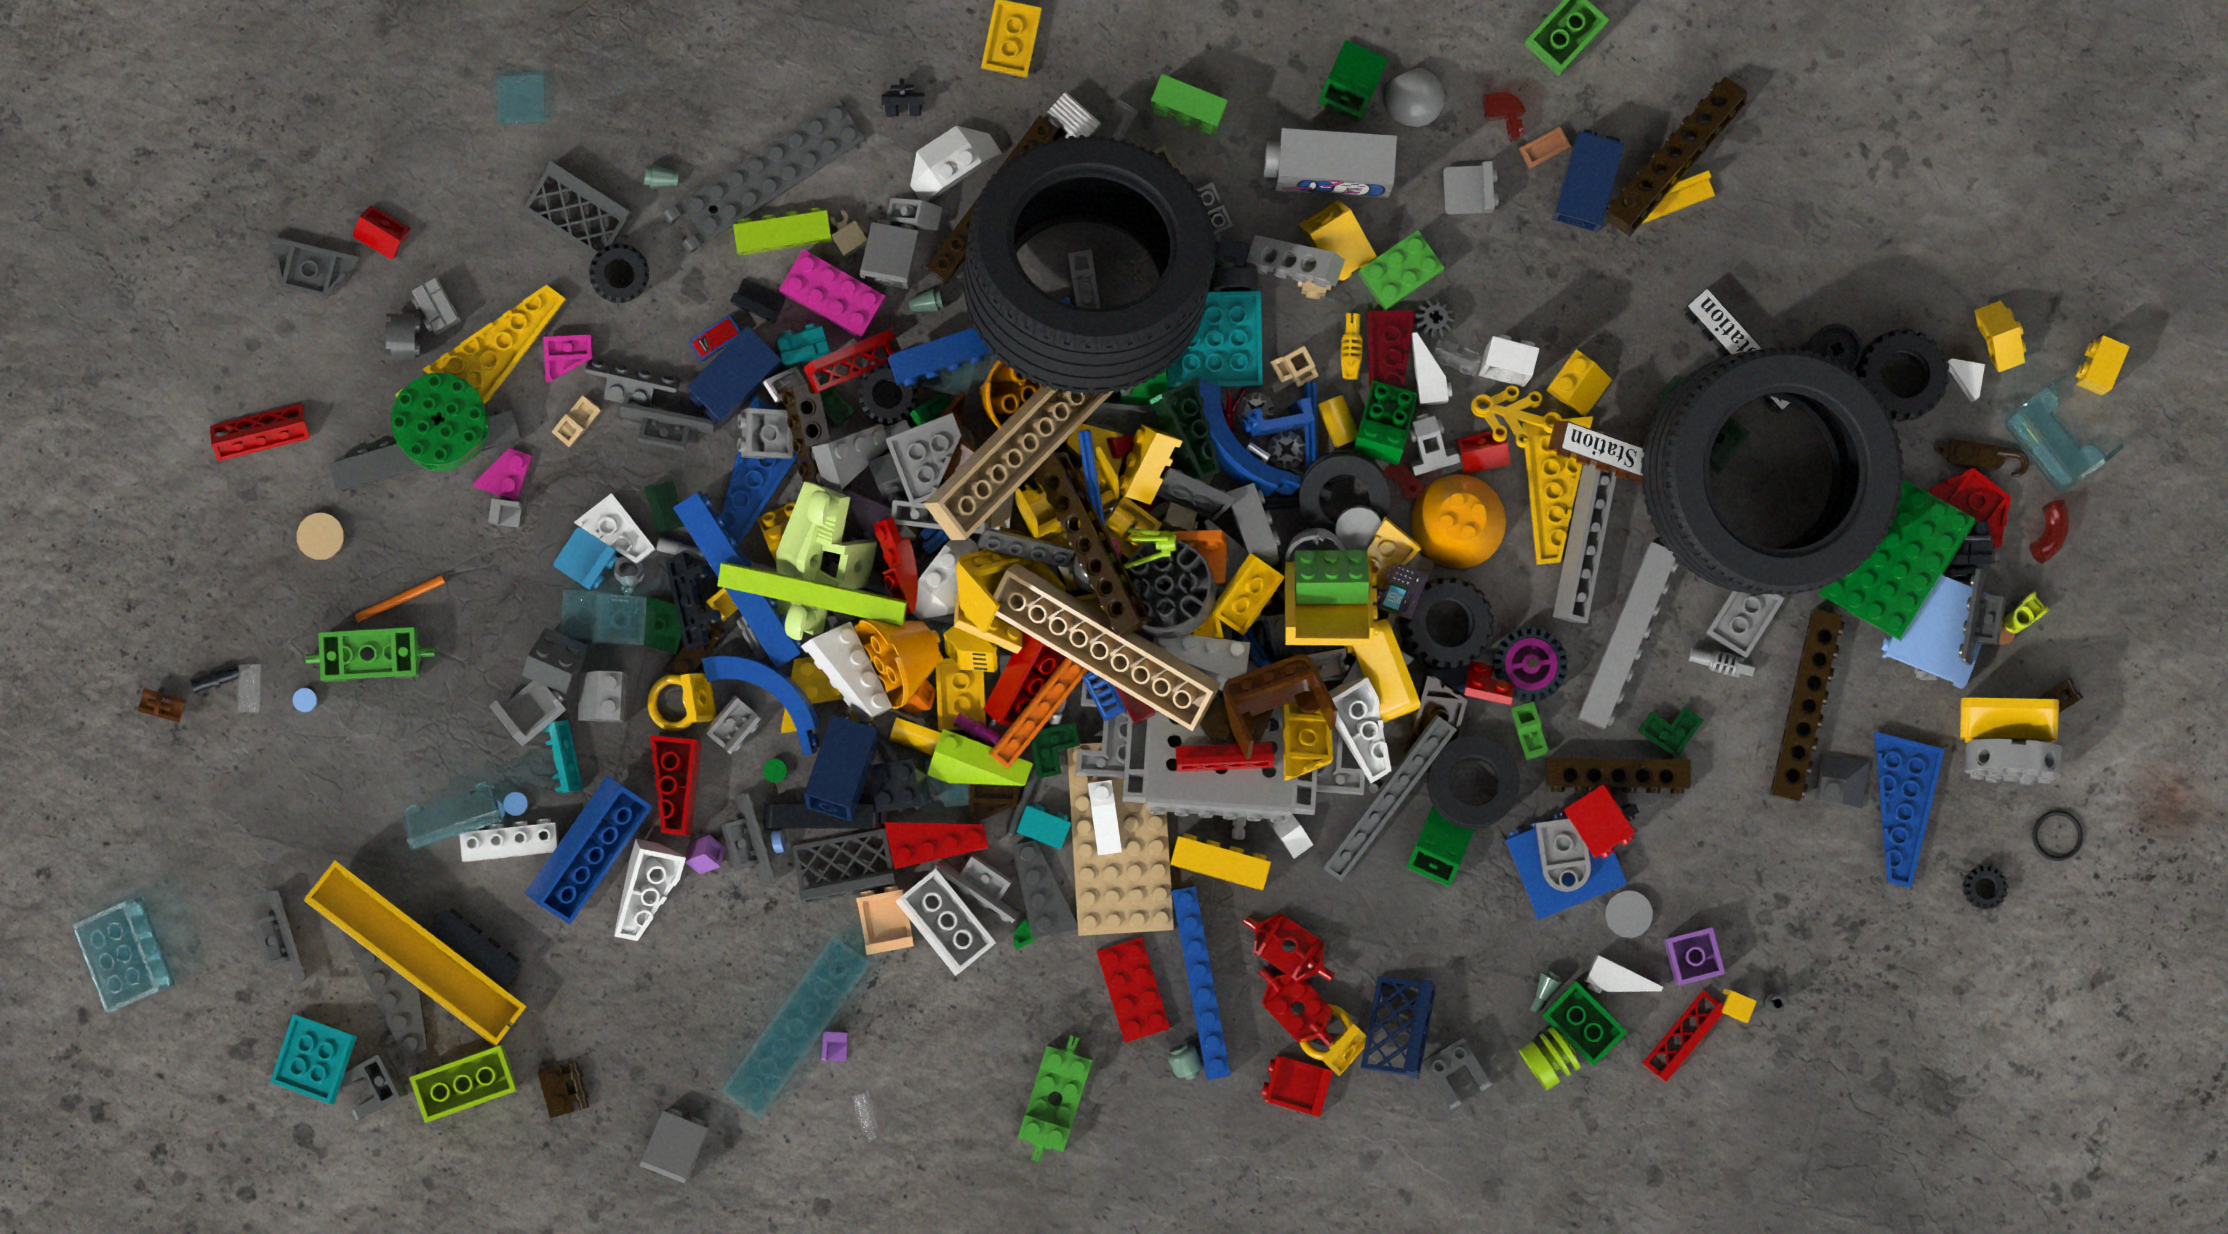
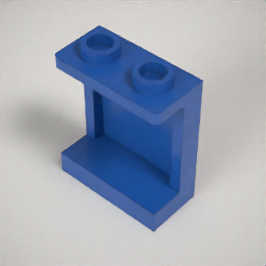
M1310 397L1300 399L1288 406L1290 416L1263 420L1260 407L1251 410L1243 415V431L1247 433L1249 439L1305 427L1315 421Z

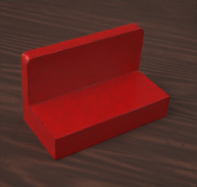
M370 205L360 215L353 237L393 260L400 244L409 236L411 228Z
M1493 431L1456 439L1464 474L1467 475L1510 465L1507 440L1505 439L1502 442L1494 440L1492 436ZM1501 431L1496 432L1500 436L1504 434Z

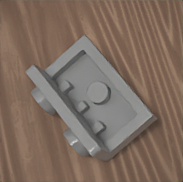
M734 696L704 732L729 754H732L733 751H737L742 746L744 738L756 730L761 717Z

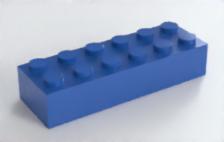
M607 775L524 894L566 923L571 924L653 806Z

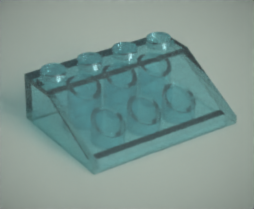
M142 897L121 902L72 925L106 1014L176 986Z

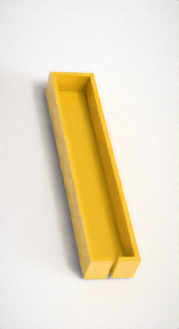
M335 860L304 899V902L495 1047L510 1029L507 1024L512 1026L527 1007Z

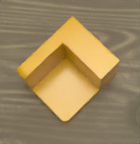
M724 587L706 601L713 610L720 611L723 622L739 610Z
M1724 989L1723 994L1728 996L1722 1013L1738 1021L1748 1023L1757 1001L1734 991Z

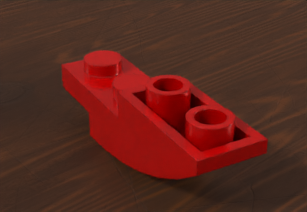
M891 517L873 525L875 535L884 552V559L890 568L882 572L885 585L889 589L892 598L907 601L906 614L915 611L917 603L918 575L916 561L909 537L901 539L894 518Z

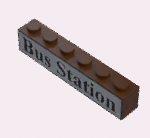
M1569 421L1554 422L1548 449L1557 452L1556 456L1565 459L1575 458L1578 464L1585 466L1592 464L1596 466L1595 469L1606 473L1612 471L1615 472V477L1621 479L1632 478L1635 479V484L1642 485L1641 458H1644L1643 447Z

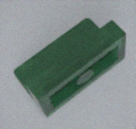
M673 481L656 486L653 484L645 486L644 490L658 533L663 534L684 527L683 522L673 508L680 503Z

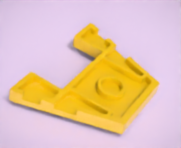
M813 657L794 659L791 679L799 685L812 704L843 700L844 696L837 688L831 685L830 679L822 669L819 670L815 665ZM785 708L781 733L796 732L794 722ZM851 710L852 721L861 723L859 718Z

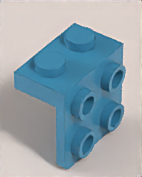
M579 527L574 531L554 561V567L592 592L594 588L598 589L605 578L603 574L607 568L611 569L616 563L618 551Z

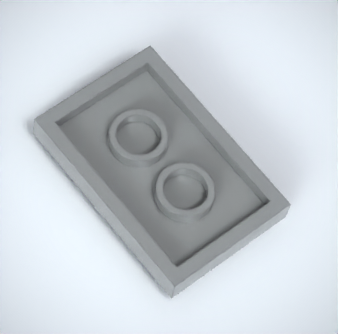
M1732 591L1706 631V634L1747 659L1785 598L1778 594H1747Z

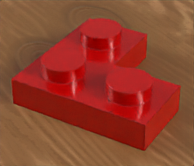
M1470 661L1464 695L1511 705L1515 684L1504 680L1491 679L1492 665L1484 662Z

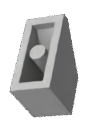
M891 198L886 221L899 225H911L917 229L938 230L942 207L923 200Z

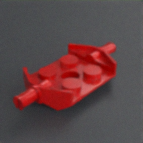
M1280 913L1260 923L1249 915L1244 920L1243 924L1256 933L1254 955H1259L1293 978L1295 983L1298 984L1315 974L1321 975L1329 982L1335 976V973L1326 968L1322 962L1324 942ZM1293 941L1296 948L1292 952H1286L1282 948L1283 943Z
M1266 966L1262 968L1266 974L1260 969L1258 974L1268 984L1261 1002L1265 1009L1298 1043L1319 1038L1328 1048L1332 1047L1327 1038L1333 1044L1336 1043V1040L1328 1033L1327 1027L1331 1021L1333 1009L1305 980L1297 984L1287 974L1274 976ZM1299 1002L1303 1003L1305 1006L1303 1013L1299 1015L1292 1012L1293 1005Z

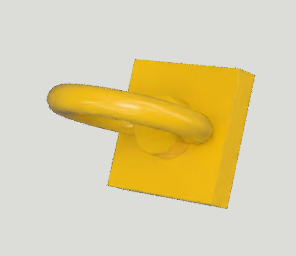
M705 673L666 675L657 680L650 689L647 700L649 714L655 724L664 730L672 732L681 731L689 727L693 722H711L717 717L711 681L707 682ZM669 684H678L683 688L682 699L687 715L678 722L665 720L657 708L658 695Z
M1328 1004L1333 1009L1332 1014L1342 1021L1344 1034L1342 1033L1335 1038L1336 1043H1331L1332 1047L1328 1051L1314 1048L1309 1041L1300 1043V1046L1306 1054L1312 1058L1322 1060L1333 1072L1340 1076L1364 1049L1366 1035L1353 1024L1345 1010L1336 1005Z

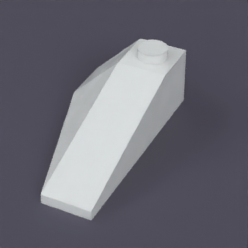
M1363 677L1339 685L1329 691L1338 709L1335 727L1369 782L1373 783L1391 772L1387 743H1385L1383 733V720L1379 710V698L1369 679Z
M635 839L614 932L615 937L639 940L652 921L653 915L659 906L663 905L672 887L676 886L680 880L686 860L684 855L659 843Z

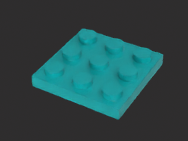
M293 1014L270 1083L334 1105L357 1036Z

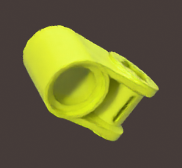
M2035 591L2019 602L2018 606L2004 618V626L2009 632L2013 634L2021 632L2050 610L2048 606L2045 607L2036 597L2037 593Z

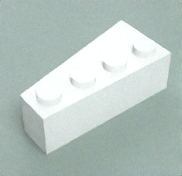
M851 621L816 636L801 646L806 653L809 652L813 657L814 663L819 670L822 669L829 677L831 685L840 691L844 696L843 700L861 722H866L892 708Z

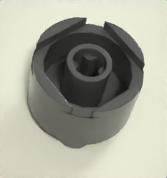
M386 313V319H391V322H386V352H391V355H386V361H415V357H420V341H415V333H420V317H415V313Z

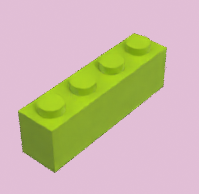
M822 208L809 209L808 213L799 214V211L787 212L785 217L776 218L775 215L762 216V220L752 221L751 218L738 220V224H733L739 256L832 242L827 210L823 211Z

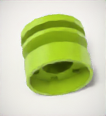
M1554 1027L1547 1030L1552 1038L1551 1041L1543 1033L1539 1035L1543 1044L1541 1048L1533 1041H1530L1519 1049L1526 1064L1546 1091L1560 1083L1556 1073L1559 1069L1566 1076L1571 1075L1566 1066L1568 1063L1575 1071L1581 1068L1575 1051L1566 1038L1557 1032Z

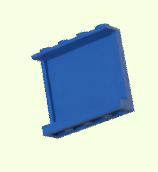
M1564 811L1552 816L1553 821L1569 819ZM1535 823L1530 825L1531 830L1522 833V830L1518 829L1509 833V839L1504 840L1505 844L1507 843L1534 909L1533 913L1536 920L1627 884L1614 852L1604 859L1601 855L1594 858L1588 849L1591 871L1586 883L1574 891L1563 892L1556 890L1546 882L1542 873ZM1566 872L1562 875L1561 881L1565 886L1570 887L1574 884L1575 877L1573 874Z

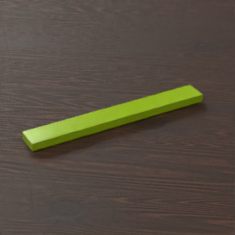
M724 561L720 564L717 584L719 587L902 626L904 624L907 601Z

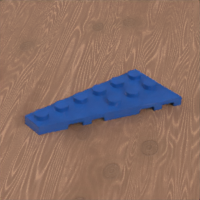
M752 395L750 408L776 410L755 395ZM806 429V434L810 436V431ZM794 450L793 458L791 459L741 458V452H737L732 477L721 513L726 522L725 529L728 534L732 533L739 543L737 548H739L796 461L797 454Z
M1874 732L1887 883L1912 888L1945 749Z

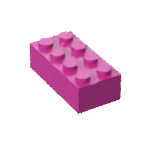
M802 249L779 289L782 295L861 340L866 336L886 301L885 295Z

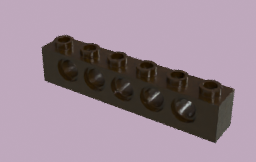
M810 382L782 388V401L784 406H786L788 414L787 424L792 432L793 450L797 454L799 463L798 472L802 477L803 483L807 481L824 487L822 479L820 483L817 482L816 475L817 473L820 475L816 460H813L811 457L812 446L830 440L820 392L815 393ZM801 403H802V404L804 405V407H805V412H804V413L801 411V408H800ZM806 427L810 430V436L806 434ZM842 489L835 490L836 492L843 494Z
M1546 758L1545 787H1551V792H1565V788H1575V792H1589V788H1598L1607 782L1612 790L1610 791L1611 793H1613V788H1622V793H1637V789H1646V793H1661V789H1670L1671 794H1684V789L1691 788V760ZM1568 768L1573 769L1576 773V779L1573 782H1568L1564 778V771ZM1590 769H1596L1600 773V779L1597 782H1591L1588 779ZM1615 769L1621 770L1624 774V778L1620 783L1612 779L1611 775ZM1640 769L1644 770L1648 775L1645 783H1640L1636 780V772ZM1662 770H1667L1671 773V781L1669 783H1663L1660 780L1659 775Z

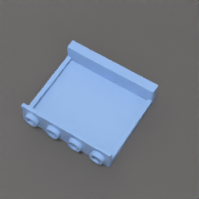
M1942 575L1902 641L1900 642L1892 636L1884 638L1881 650H1884L1882 657H1891L1951 681L1953 686L1961 689L1964 688L1968 683L1982 643H1975L1972 665H1966L1961 661L1959 648L1961 644H1964L1963 624L1965 620H1968L1967 601L1972 596L1973 588Z

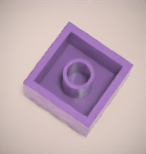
M1713 927L1663 939L1675 986L1725 974Z

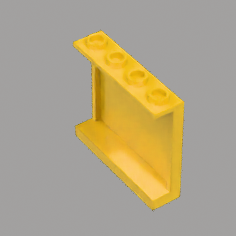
M1285 562L1286 645L1373 646V636H1378V621H1373V619H1377V605H1373V603H1377V588H1372L1376 587V572H1372L1371 562H1368V604H1296L1295 562Z

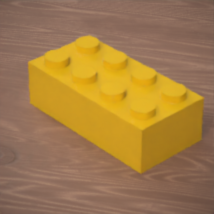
M1186 833L1183 834V837H1177L1170 865L1254 889H1264L1271 864L1270 861H1266L1267 856L1254 852L1252 856L1243 854L1244 849L1230 846L1229 850L1220 848L1221 843L1212 840H1206V844L1197 841V836Z

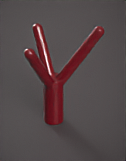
M1246 388L1241 390L1233 405L1231 391L1227 393L1226 407L1221 400L1222 411L1232 433L1233 414L1246 393Z

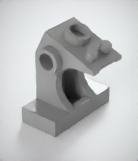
M1428 413L1412 419L1413 422L1409 428V435L1412 442L1417 441L1420 453L1419 458L1409 460L1410 468L1415 476L1460 463L1458 452L1454 447L1446 450L1444 448L1441 434L1444 433L1441 419L1436 420L1435 416L1430 417ZM1435 437L1438 449L1426 452L1423 440Z

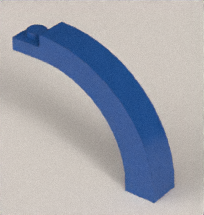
M1199 379L1190 390V409L1197 434L1210 456L1228 475L1244 486L1254 483L1256 490H1261L1263 495L1268 497L1274 491L1292 496L1301 485L1302 476L1271 467L1250 454L1238 442L1226 423L1221 407V386Z
M718 655L701 659L707 682L719 679H738L756 684L773 694L786 708L794 722L803 756L818 752V737L812 731V729L821 727L818 716L804 691L787 674L767 662L742 655Z

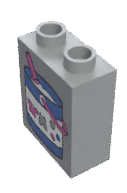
M1282 128L1279 141H1267L1264 177L1276 178L1275 191L1389 198L1394 185L1397 136Z

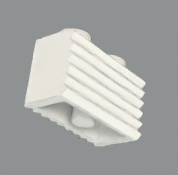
M1067 92L1047 111V117L1049 118L1047 121L1058 129L1061 128L1066 133L1065 138L1069 136H1074L1075 138L1079 137V135L1089 137L1101 127V123Z

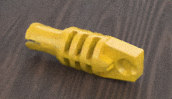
M1347 313L1345 315V334L1341 339L1342 376L1345 380H1358L1362 362L1363 342L1362 336L1359 335L1361 314L1353 313L1351 315V313Z

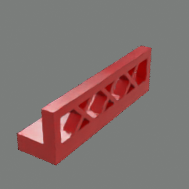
M891 329L812 360L807 364L804 370L815 393L866 374L876 366L881 367L883 364H889L888 359H878L874 357L876 349L883 347L888 358L891 354H894L889 344L895 338ZM857 356L868 359L865 368L854 364ZM837 364L848 367L845 376L835 373ZM822 372L829 375L827 383L820 385L815 373Z
M302 403L210 426L211 445L218 461L311 439ZM291 414H299L298 417L290 419L287 418ZM274 419L272 423L264 424L267 420ZM252 425L249 429L241 430L243 426ZM228 431L225 435L217 437L218 432Z
M1272 742L1253 743L1252 756L1249 760H1246L1239 744L1175 747L1177 772L1273 768L1274 764Z
M1702 990L1644 1059L1642 1064L1662 1081L1667 1082L1722 1016L1724 1005ZM1703 997L1714 1005L1708 1013L1698 1014V1003ZM1695 1009V1015H1689ZM1705 1016L1703 1020L1699 1023V1017ZM1695 1017L1696 1028L1693 1032H1683L1682 1022L1686 1018ZM1679 1027L1680 1033H1674ZM1683 1035H1689L1688 1038L1684 1041ZM1671 1036H1680L1681 1046L1678 1050L1668 1051L1667 1040ZM1664 1045V1051L1658 1052ZM1674 1053V1055L1669 1059L1668 1054ZM1665 1054L1666 1064L1660 1071L1649 1063L1655 1055Z

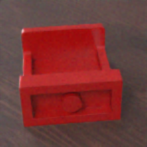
M1607 782L1564 809V812L1594 858L1600 855L1603 859L1615 852L1613 847L1621 842L1624 846L1634 840L1633 834L1638 831L1636 827L1631 825L1616 802Z
M1276 1055L1275 1059H1270L1267 1070L1268 1073H1271L1269 1083L1264 1082L1261 1096L1265 1097L1264 1102L1320 1117L1333 1071Z

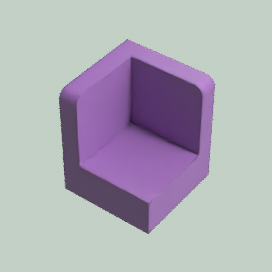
M710 835L689 843L685 863L699 874L719 868L722 863L725 847Z
M823 1031L821 1060L846 1061L849 1033Z

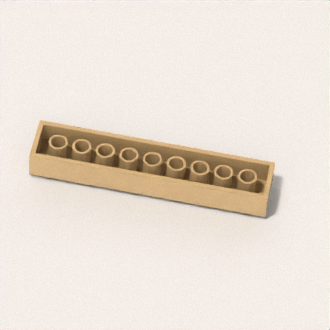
M1041 386L923 504L951 540H966L1113 391H1110L1108 394L1101 392L1098 395H1093V393L1083 395L1079 392L1077 394H1072L1071 391L1064 393L1060 389L1055 391L1049 386H1046V388Z
M1016 562L1006 570L993 595L1000 604L996 616L1191 731L1201 723L1221 685L1220 682L1135 632L1117 636L1116 632L1111 628L1110 620L1106 615Z

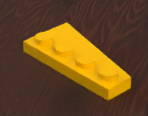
M1384 517L1367 548L1368 562H1371L1372 572H1376V586L1379 589V593L1421 550V546L1387 517Z

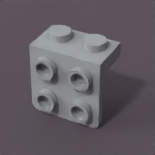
M1492 161L1482 162L1481 166L1446 167L1444 169L1445 212L1448 215L1493 213L1495 205L1499 203L1498 191H1494L1493 182H1497V168H1493Z

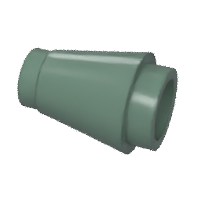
M654 164L645 166L644 185H649V187L677 186L679 172Z
M933 288L913 298H909L911 312H935L945 308L942 290H935Z

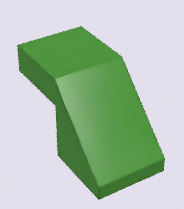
M1534 701L1511 708L1518 739L1526 761L1549 754Z

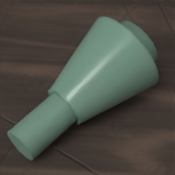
M1551 970L1541 972L1536 998L1530 1007L1531 1011L1538 1014L1544 1001L1562 984L1559 980L1560 975Z

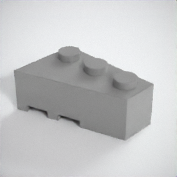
M883 423L867 426L811 447L824 487L834 491L843 489L869 465V461L876 459L888 448L885 440L887 435Z
M1254 483L1228 491L1227 494L1234 497L1230 507L1248 556L1252 553L1270 567L1280 564L1277 546L1281 544L1277 532L1271 531L1270 525L1273 524L1269 510L1264 512L1262 504H1265V499L1262 491H1257Z

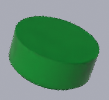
M771 759L765 763L763 774L768 781L779 783L787 776V766L779 759Z

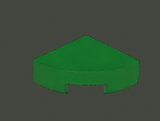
M1027 918L1015 930L1013 938L1015 950L1037 940V938L1032 939Z

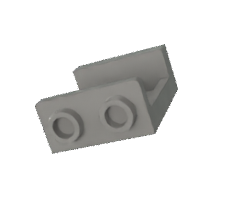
M536 681L529 683L503 706L497 700L489 705L512 737L522 747L567 710L561 703L564 698L558 691L551 690L549 687Z

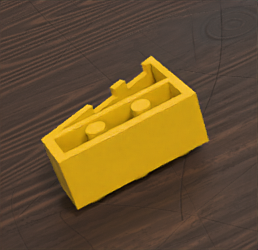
M1141 424L1140 430H1137L1134 436L1135 444L1133 450L1126 458L1127 467L1124 475H1121L1118 481L1119 493L1125 497L1151 505L1163 481V478L1160 477L1165 465L1170 467L1173 459L1169 457L1174 447H1180L1182 441L1166 432Z

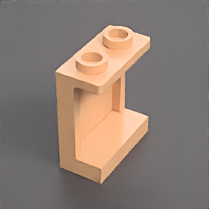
M898 886L884 888L885 893L875 894V890L861 892V897L856 898L866 955L914 946L910 919L895 902L905 894L904 889L899 890Z

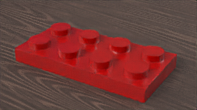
M1142 937L1096 951L1124 1042L1127 1043L1171 1029Z

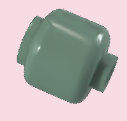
M1186 1042L1174 1046L1170 1050L1168 1062L1175 1076L1186 1078V1080L1198 1076V1071L1202 1068L1203 1061L1197 1048L1194 1045H1188Z

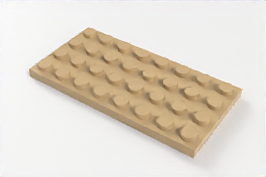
M1102 743L1080 744L1077 747L1067 748L1078 936L1174 930L1167 812L1162 815H1156L1146 810V803L1122 802L1124 778L1076 775L1078 750L1102 751ZM1112 780L1122 852L1098 855L1088 783Z

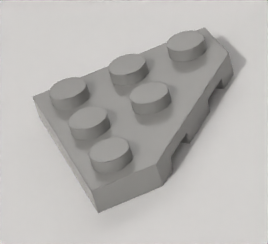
M953 413L885 438L911 506L926 501L938 489L961 437Z

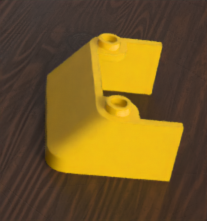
M1099 446L1096 448L1095 462L1103 512L1114 507L1120 500L1119 482L1115 471ZM1082 463L1078 476L1087 492ZM1019 488L1015 490L1016 504L1032 538L1048 541L1065 532L1057 521V515L1053 507L1046 499L1045 491L1038 494L1037 491H1031L1030 489L1022 493Z
M987 549L960 556L955 566L960 608L983 634L987 633L1000 607V604L993 595L1006 570L1015 562L1063 591L1066 590V586L1043 562Z
M1386 618L1378 621V636H1373V646L1344 645L1347 654L1351 653L1353 657L1356 656L1363 677L1369 679L1379 698V710L1383 724L1410 714L1421 707L1419 697L1395 635Z
M1961 698L1960 740H1965V743H1968L1971 740L1984 738L2034 739L2047 743L2057 742L2059 700Z

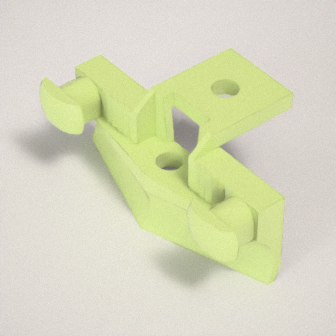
M807 481L803 483L776 551L777 573L849 589L866 587L873 567L877 541L865 539L841 543L850 502L849 496ZM824 551L841 554L836 578L820 570ZM777 599V610L780 614L784 613L786 615L785 632L789 637L794 640H802L803 631L811 635L823 634L828 610Z

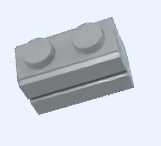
M437 277L412 290L414 297L411 298V301L417 311L422 309L426 316L422 320L429 332L433 330L438 335L461 322L457 311Z

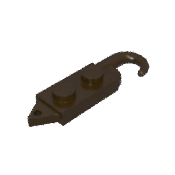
M1950 439V442L1934 448L1949 464L1990 470L2002 467L2006 457L2019 459L2021 468L2017 472H2012V477L2022 476L2029 466L2027 456L2022 451L2013 448Z

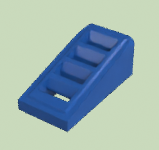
M1089 672L1083 675L1082 679L1104 722L1125 712L1126 709L1113 684L1103 679L1091 685V682L1101 677L1093 672ZM1105 685L1108 686L1107 689L1096 694L1095 690ZM1112 694L1113 697L1100 702V699ZM1116 702L1118 706L1105 712V707Z

